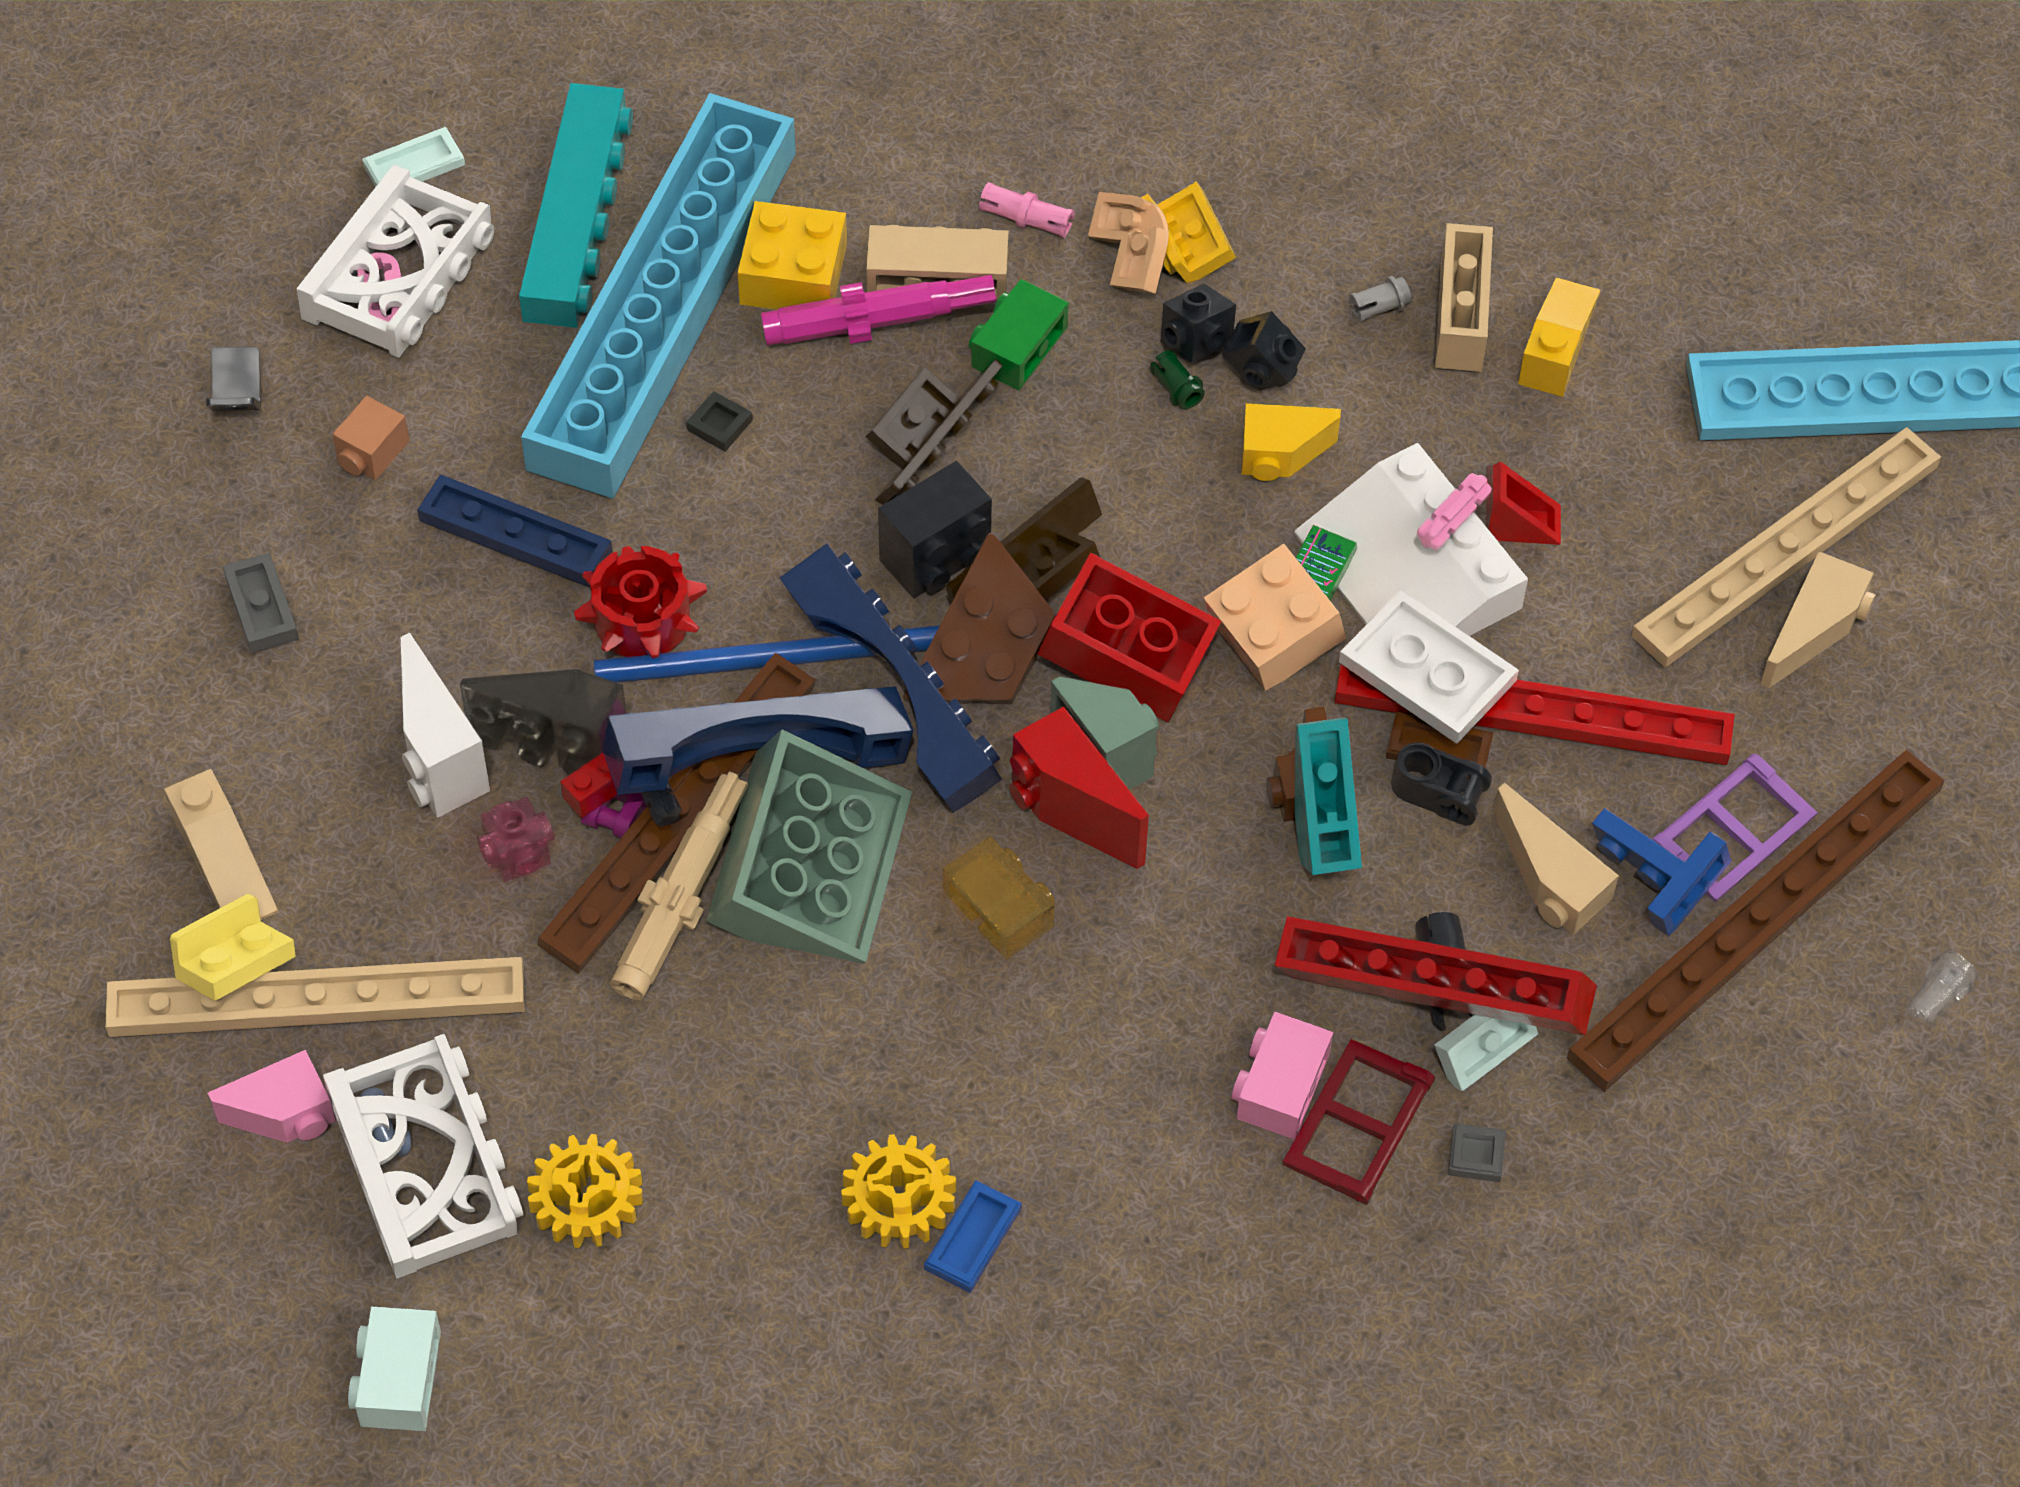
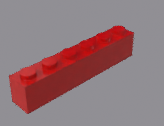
M1289 916L1286 918L1275 962L1277 968L1291 978L1584 1036H1586L1597 985L1582 971Z

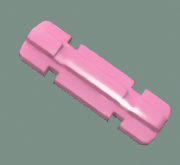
M1474 473L1469 474L1459 485L1458 489H1455L1432 513L1431 518L1433 520L1428 518L1418 528L1417 536L1425 548H1432L1434 550L1441 548L1450 538L1449 533H1455L1477 509L1475 503L1481 505L1491 494L1492 488L1487 483L1488 479L1485 476H1478Z

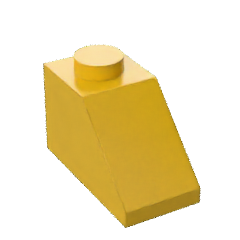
M1246 403L1241 475H1253L1254 478L1261 481H1272L1278 477H1290L1338 441L1341 409Z

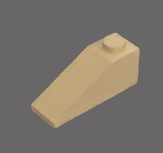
M1819 551L1767 660L1761 685L1768 688L1772 687L1849 634L1856 618L1865 621L1876 594L1868 592L1874 573Z
M212 769L165 788L164 791L172 818L218 908L220 909L246 894H251L258 899L260 920L278 913L276 904L234 812Z
M1506 783L1502 784L1497 791L1493 813L1533 901L1538 906L1540 915L1549 925L1555 928L1562 926L1574 935L1613 899L1619 875Z

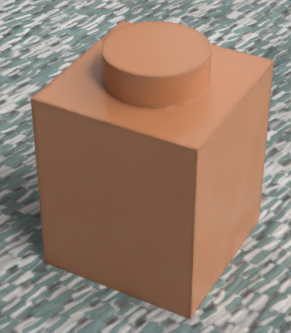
M367 395L332 434L337 461L340 466L352 475L359 476L363 473L374 480L382 474L410 441L405 415Z

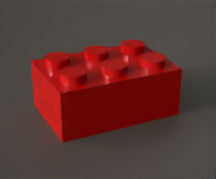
M1090 553L1055 616L1038 655L1091 683L1130 690L1141 705L1147 704L1156 717L1169 723L1222 621Z

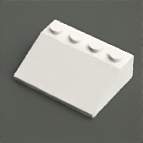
M1418 443L1378 462L1294 531V534L1302 544L1313 525L1357 542V550L1337 589L1365 625L1400 590L1468 636L1517 612L1523 606L1528 578L1474 512L1455 533H1449L1450 538L1438 550L1427 549L1421 544V540L1417 536L1418 528L1428 518L1433 520L1431 518L1432 513L1448 498L1455 488Z

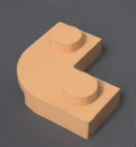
M1099 192L1088 237L1105 242L1120 243L1110 285L1129 291L1156 294L1169 238L1168 225L1163 212L1154 203L1137 196Z

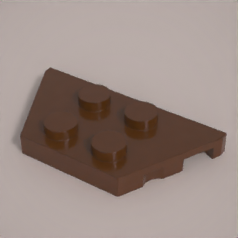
M988 533L919 664L921 666L928 661L941 678L944 686L938 689L946 702L956 698L960 704H970L974 701H984L988 704H1012L1056 616V613L995 535ZM906 689L903 695V700L908 703H912L908 690Z

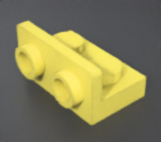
M246 894L173 933L170 937L176 979L214 1001L296 957L294 939L260 921L258 899L251 894Z

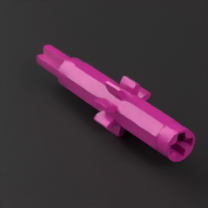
M992 275L948 283L945 280L931 283L923 282L864 293L862 282L840 286L842 297L778 308V310L762 312L761 317L767 346L845 333L849 334L851 344L872 340L871 329L934 318V316L949 314L951 310L995 303L997 301Z

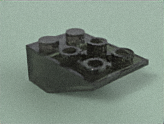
M578 669L463 678L460 683L465 716L482 740L484 748L496 750L504 739L519 745L517 754L527 763L540 766L544 764L554 743H556L559 767L563 768V771L568 776L603 753L602 748L609 716L626 713L622 684Z

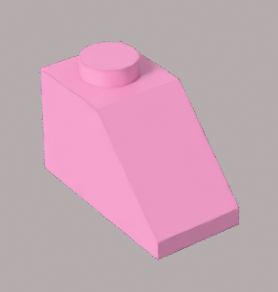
M306 1050L208 1092L218 1123L287 1143L297 1138L300 1140L314 1139L325 1132L328 1124L336 1121L330 1098Z

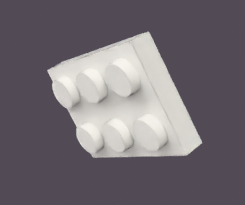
M1402 590L1340 651L1339 663L1456 744L1517 681L1519 672L1517 668Z

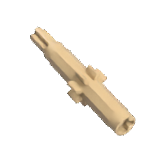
M728 772L727 775L721 774L705 807L697 813L691 827L687 829L663 878L659 877L657 883L651 880L646 882L637 900L643 904L640 911L644 914L610 981V986L620 995L627 996V998L636 1001L643 1000L679 931L682 930L683 926L693 931L704 909L698 906L701 899L697 896L723 847V842L730 830L729 824L749 786L747 782L740 780L737 774Z

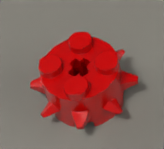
M630 546L622 547L621 556H618L617 551L613 552L597 565L594 572L585 571L582 577L591 587V599L574 611V617L577 621L594 624L597 636L602 642L601 649L604 652L612 650L615 654L625 657L649 655L651 658L659 657V654L667 653L674 649L684 640L687 632H698L700 627L690 618V604L707 593V587L705 583L686 579L683 574L682 565L678 561L680 556L678 553L673 552L669 554L664 550L650 546H640L641 552H635Z

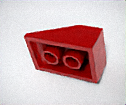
M1064 706L1014 733L1012 757H1010L1012 783L1009 784V789L1016 804L1022 810L1030 808L1039 821L1136 869L1144 866L1146 862L1149 814Z

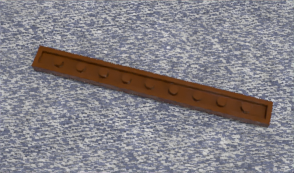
M1906 749L1589 1030L1586 1036H1583L1571 1046L1567 1059L1604 1092L1608 1090L1941 791L1945 780Z

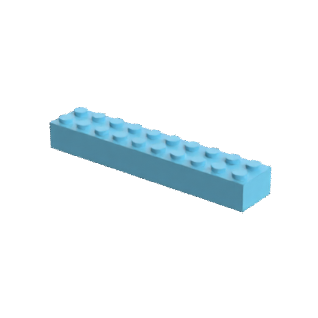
M709 93L521 436L526 471L614 499L742 257L754 202H771L796 155L794 118Z

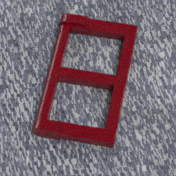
M1350 1039L1283 1160V1166L1367 1205L1374 1193L1373 1190L1424 1096L1433 1085L1435 1076L1428 1070L1406 1061L1405 1063ZM1355 1060L1412 1086L1392 1126L1334 1101ZM1325 1114L1383 1141L1362 1181L1303 1155Z

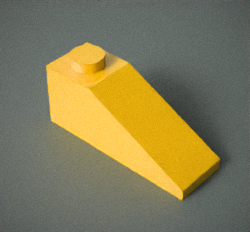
M1560 278L1555 279L1536 318L1524 351L1519 385L1561 397L1564 396L1601 290Z

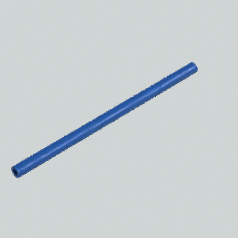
M940 625L904 629L917 647L913 652L927 651ZM829 636L661 653L656 658H651L649 655L594 660L596 685L763 668L775 652L794 665L874 657L877 655L865 646L842 636Z

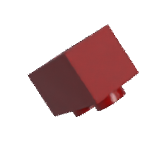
M603 753L560 781L563 799L581 819L617 795Z

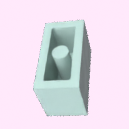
M371 1306L368 1326H360L357 1336V1358L363 1359L360 1376L351 1377L348 1394L349 1408L356 1409L361 1427L426 1431L441 1334L436 1311Z

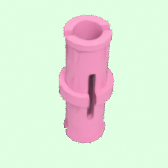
M990 182L985 185L980 197L986 199L985 202H979L980 211H987L1014 220L1018 227L1025 229L1029 225L1059 235L1061 238L1066 237L1072 225L1068 220H1073L1075 216L1074 210L1038 200V196L1035 193L1028 191L1023 195L996 186Z

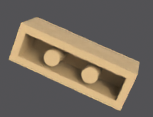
M1446 223L1440 268L1435 368L1482 372L1488 337L1493 227Z
M870 225L866 269L867 292L923 282L931 283L945 280L948 283L992 275L996 300H998L1006 292L1009 231L988 228L957 229L940 226L931 228Z

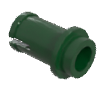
M1164 351L1157 355L1155 358L1163 368H1160L1156 362L1152 361L1149 369L1170 393V402L1174 406L1180 405L1185 410L1198 405L1205 395L1203 381L1198 376H1192L1173 351Z

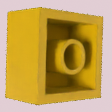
M755 201L738 269L740 305L778 310V308L835 298L847 247L846 213Z

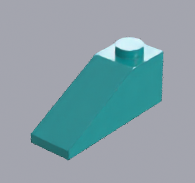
M1346 717L1296 724L1295 822L1298 852L1301 865L1312 875L1362 868L1349 727Z

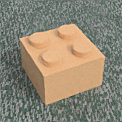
M1282 544L1204 597L1208 614L1222 621L1217 630L1265 691L1283 682L1346 639L1339 611L1285 544Z

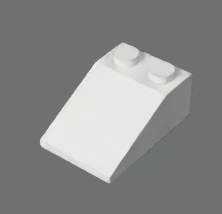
M408 633L401 637L403 731L407 746V752L402 754V759L412 779L407 781L414 800L419 807L428 804L438 818L489 792L490 787L482 740L412 635Z

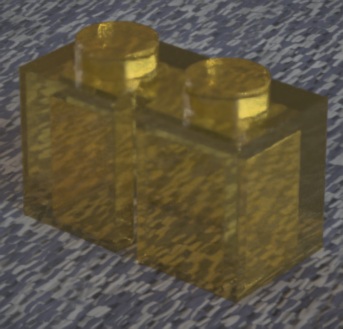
M991 836L943 868V892L971 922L982 915L986 921L978 926V930L1006 960L1054 927L1056 903L1049 889L1039 881L1034 883L1023 871L1022 863L1017 855L1010 848L1002 849Z

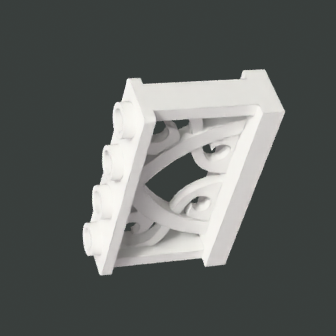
M393 164L297 287L301 319L314 325L323 322L388 349L391 355L399 358L409 344L414 345L418 341L424 324L433 312L438 313L442 309L447 293L456 281H462L466 277L470 269L471 259L478 249L485 250L490 245L494 235V225L491 224L490 205L483 202L479 204L473 203L410 177L409 170ZM410 205L423 209L429 213L422 217ZM442 220H449L462 225L453 238L444 236L447 232L453 231L451 224H440L432 230L429 227ZM391 227L397 229L398 235L393 237L386 236ZM415 239L424 259V269L404 277L379 282V268L376 260L370 254L375 249L393 250L401 248ZM358 269H364L370 273L368 282H364V275L355 277ZM339 301L359 303L358 309L341 303ZM379 302L380 311L385 317H387L386 312L389 308L400 307L388 322L369 313L371 303Z
M445 1034L436 1036L434 1040L347 1071L341 1068L323 1075L326 1092L330 1098L335 1117L396 1279L414 1273L417 1269L488 1243L517 1235L516 1218L523 1216L522 1207L514 1186L504 1188L498 1171L505 1169L499 1146L495 1139L486 1141L480 1124L487 1122L480 1097L477 1092L468 1095L462 1078L469 1076L463 1053L459 1046L450 1049ZM427 1068L436 1071L442 1077L443 1088L438 1094L431 1095L424 1090L426 1079H424L415 1089V1100L404 1098L406 1080L414 1071ZM394 1079L393 1096L354 1097L353 1095L355 1092ZM453 1099L462 1122L444 1111L449 1107ZM388 1118L396 1119V1130L391 1140L380 1142L373 1137L372 1134L375 1128L383 1126L389 1130ZM407 1121L426 1126L447 1137L455 1144L447 1171L435 1190L424 1179L415 1174L403 1171L383 1173L380 1165L391 1160L403 1146L407 1134ZM473 1153H475L483 1177L467 1175ZM412 1187L421 1193L426 1201L420 1206L418 1198L414 1195V1199L410 1204L403 1205L397 1201L396 1196L402 1188ZM474 1192H481L488 1198L491 1204L490 1212L483 1221L477 1224L462 1223L456 1220L447 1210L453 1201L457 1208L462 1211L476 1212L475 1208L471 1207L467 1202L469 1195ZM438 1219L452 1232L414 1247H410L409 1244L411 1240L422 1234Z

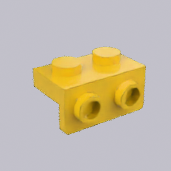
M1197 181L1159 204H1156L1149 194L1141 197L1157 205L1166 218L1169 238L1163 265L1170 275L1178 272L1186 283H1190L1203 278L1236 258L1203 189Z

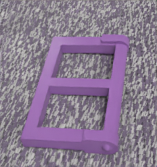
M1755 753L1745 759L1742 765L1663 832L1658 833L1652 838L1654 842L1685 862L1689 855L1674 840L1707 814L1719 827L1751 853L1719 882L1715 881L1705 893L1715 903L1802 829L1818 813L1785 783L1765 760ZM1750 776L1796 815L1763 844L1719 803Z

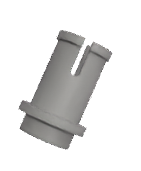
M1390 276L1385 279L1384 284L1358 293L1349 294V305H1357V308L1352 309L1359 322L1395 308L1398 312L1403 311L1405 305L1411 303V293L1403 277L1395 279V277Z

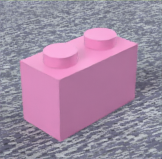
M1274 1012L1268 1028L1259 1027L1256 1031L1249 1052V1056L1255 1058L1250 1072L1241 1070L1235 1082L1231 1099L1238 1101L1236 1119L1295 1140L1329 1058L1333 1032Z

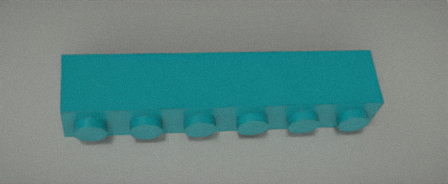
M570 83L519 294L522 322L578 328L581 313L590 312L592 286L588 285L589 276L597 277L599 274L601 252L600 249H596L597 241H606L609 215L604 213L606 205H614L617 179L612 178L614 169L622 170L625 144L620 141L622 135H630L633 123L632 108H626L623 88Z

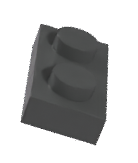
M270 552L222 566L251 653L298 639L296 626Z

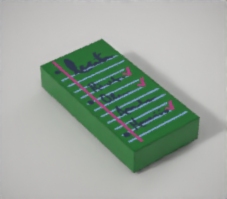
M1313 525L1296 556L1298 562L1330 601L1357 550V542Z

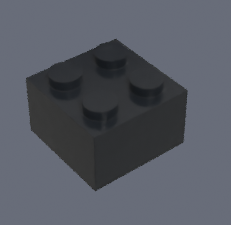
M956 460L878 508L879 561L913 599L926 591L930 594L940 591L946 586L953 574L973 564L988 533H991L992 498Z

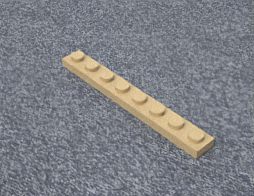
M1906 427L1635 624L1631 637L1666 668L1816 558L1819 551L1824 552L1937 469L1941 456Z
M522 957L267 972L216 1001L176 978L107 982L105 1028L109 1037L525 1012L524 965Z

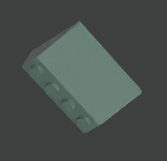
M782 729L755 753L747 781L749 786L740 804L706 922L748 941L866 963L912 791ZM865 911H866V915H865V919H864V922H863V926H862V930H861V933H860V937H859V941H858V944H857V948H855L856 943H857V939H858V935H859V932H860V928H861V925H862V921H863V918H864V914H865Z

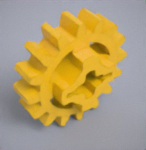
M591 1134L586 1145H579L576 1137L572 1135L568 1139L569 1148L562 1150L554 1143L549 1146L550 1161L541 1158L535 1160L534 1164L537 1175L529 1176L527 1179L529 1193L532 1194L528 1196L529 1208L531 1213H537L536 1220L540 1230L552 1226L553 1241L559 1243L568 1234L573 1238L574 1248H580L584 1237H592L596 1247L602 1246L603 1233L609 1232L618 1239L622 1236L620 1222L624 1221L634 1224L637 1220L633 1206L643 1205L642 1189L639 1188L643 1185L640 1169H633L634 1161L630 1151L618 1156L617 1141L612 1139L603 1148L598 1146L597 1135ZM601 1166L608 1169L612 1173H605ZM588 1177H590L592 1185L588 1186L586 1193H583V1199L580 1203L579 1194L582 1193L584 1186H587ZM552 1201H554L556 1205L565 1206L570 1212V1215L561 1212L553 1204Z
M894 1134L889 1135L887 1147L881 1148L874 1140L869 1141V1156L865 1157L855 1152L852 1155V1168L854 1170H844L843 1186L846 1188L841 1190L842 1206L849 1207L847 1209L849 1224L862 1222L861 1237L864 1239L871 1237L875 1232L881 1234L882 1247H887L892 1237L900 1239L903 1249L909 1248L910 1236L916 1234L923 1242L930 1241L929 1227L932 1225L937 1229L943 1230L946 1227L945 1213H952L955 1209V1196L951 1194L956 1193V1177L948 1175L950 1173V1161L948 1158L935 1161L936 1146L932 1143L923 1150L917 1149V1138L913 1135L907 1140L906 1145H898ZM902 1186L904 1193H895L894 1187ZM920 1206H926L921 1212L913 1215Z

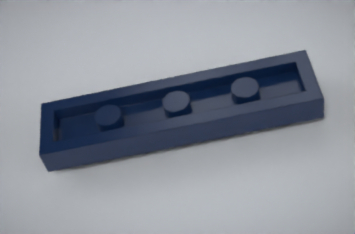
M441 474L417 509L419 521L587 587H590V584L582 577L585 571L594 572L597 565L613 552L612 542L609 539Z

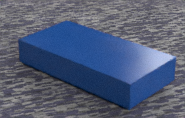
M975 1180L924 1263V1270L971 1293L1021 1211L1022 1203Z

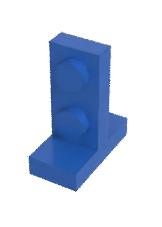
M1606 808L1592 822L1599 841L1597 844L1599 850L1618 864H1621L1625 859L1638 869V876L1646 884L1655 890L1661 891L1648 906L1647 910L1652 925L1668 937L1679 927L1731 863L1727 843L1712 832L1706 835L1684 862Z

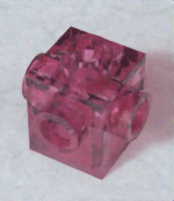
M528 796L514 802H502L494 806L489 812L480 815L484 834L477 837V842L481 854L487 865L495 863L504 882L531 874L551 864L548 842L554 840L551 825L544 812L535 813Z

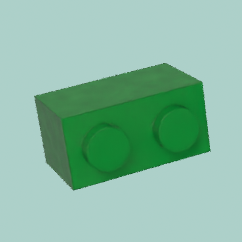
M1020 279L1010 293L1004 292L999 297L994 307L993 315L986 324L980 323L974 329L968 344L969 349H971V367L981 372L997 359L1003 366L993 378L1020 391L1068 328L1069 302Z

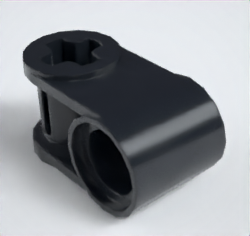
M1417 742L1404 746L1398 753L1391 786L1396 796L1403 801L1435 812L1442 818L1468 826L1472 825L1478 815L1477 802L1481 793L1489 789L1492 783V776L1487 769L1474 761L1460 759L1435 749L1428 744ZM1408 772H1418L1424 777L1413 776ZM1467 775L1471 777L1469 781L1465 779ZM1455 805L1460 806L1459 810L1455 809Z

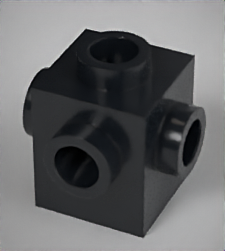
M1205 283L1163 303L1160 342L1193 363L1226 346L1234 331L1236 304Z
M1270 311L1239 320L1221 355L1241 375L1245 383L1252 388L1265 390L1275 386L1282 387L1296 376L1297 366L1306 348L1292 334L1291 330Z

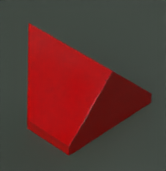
M1501 461L1494 465H1488L1487 483L1492 489L1491 494L1486 498V527L1495 539L1505 542L1560 545L1561 505Z

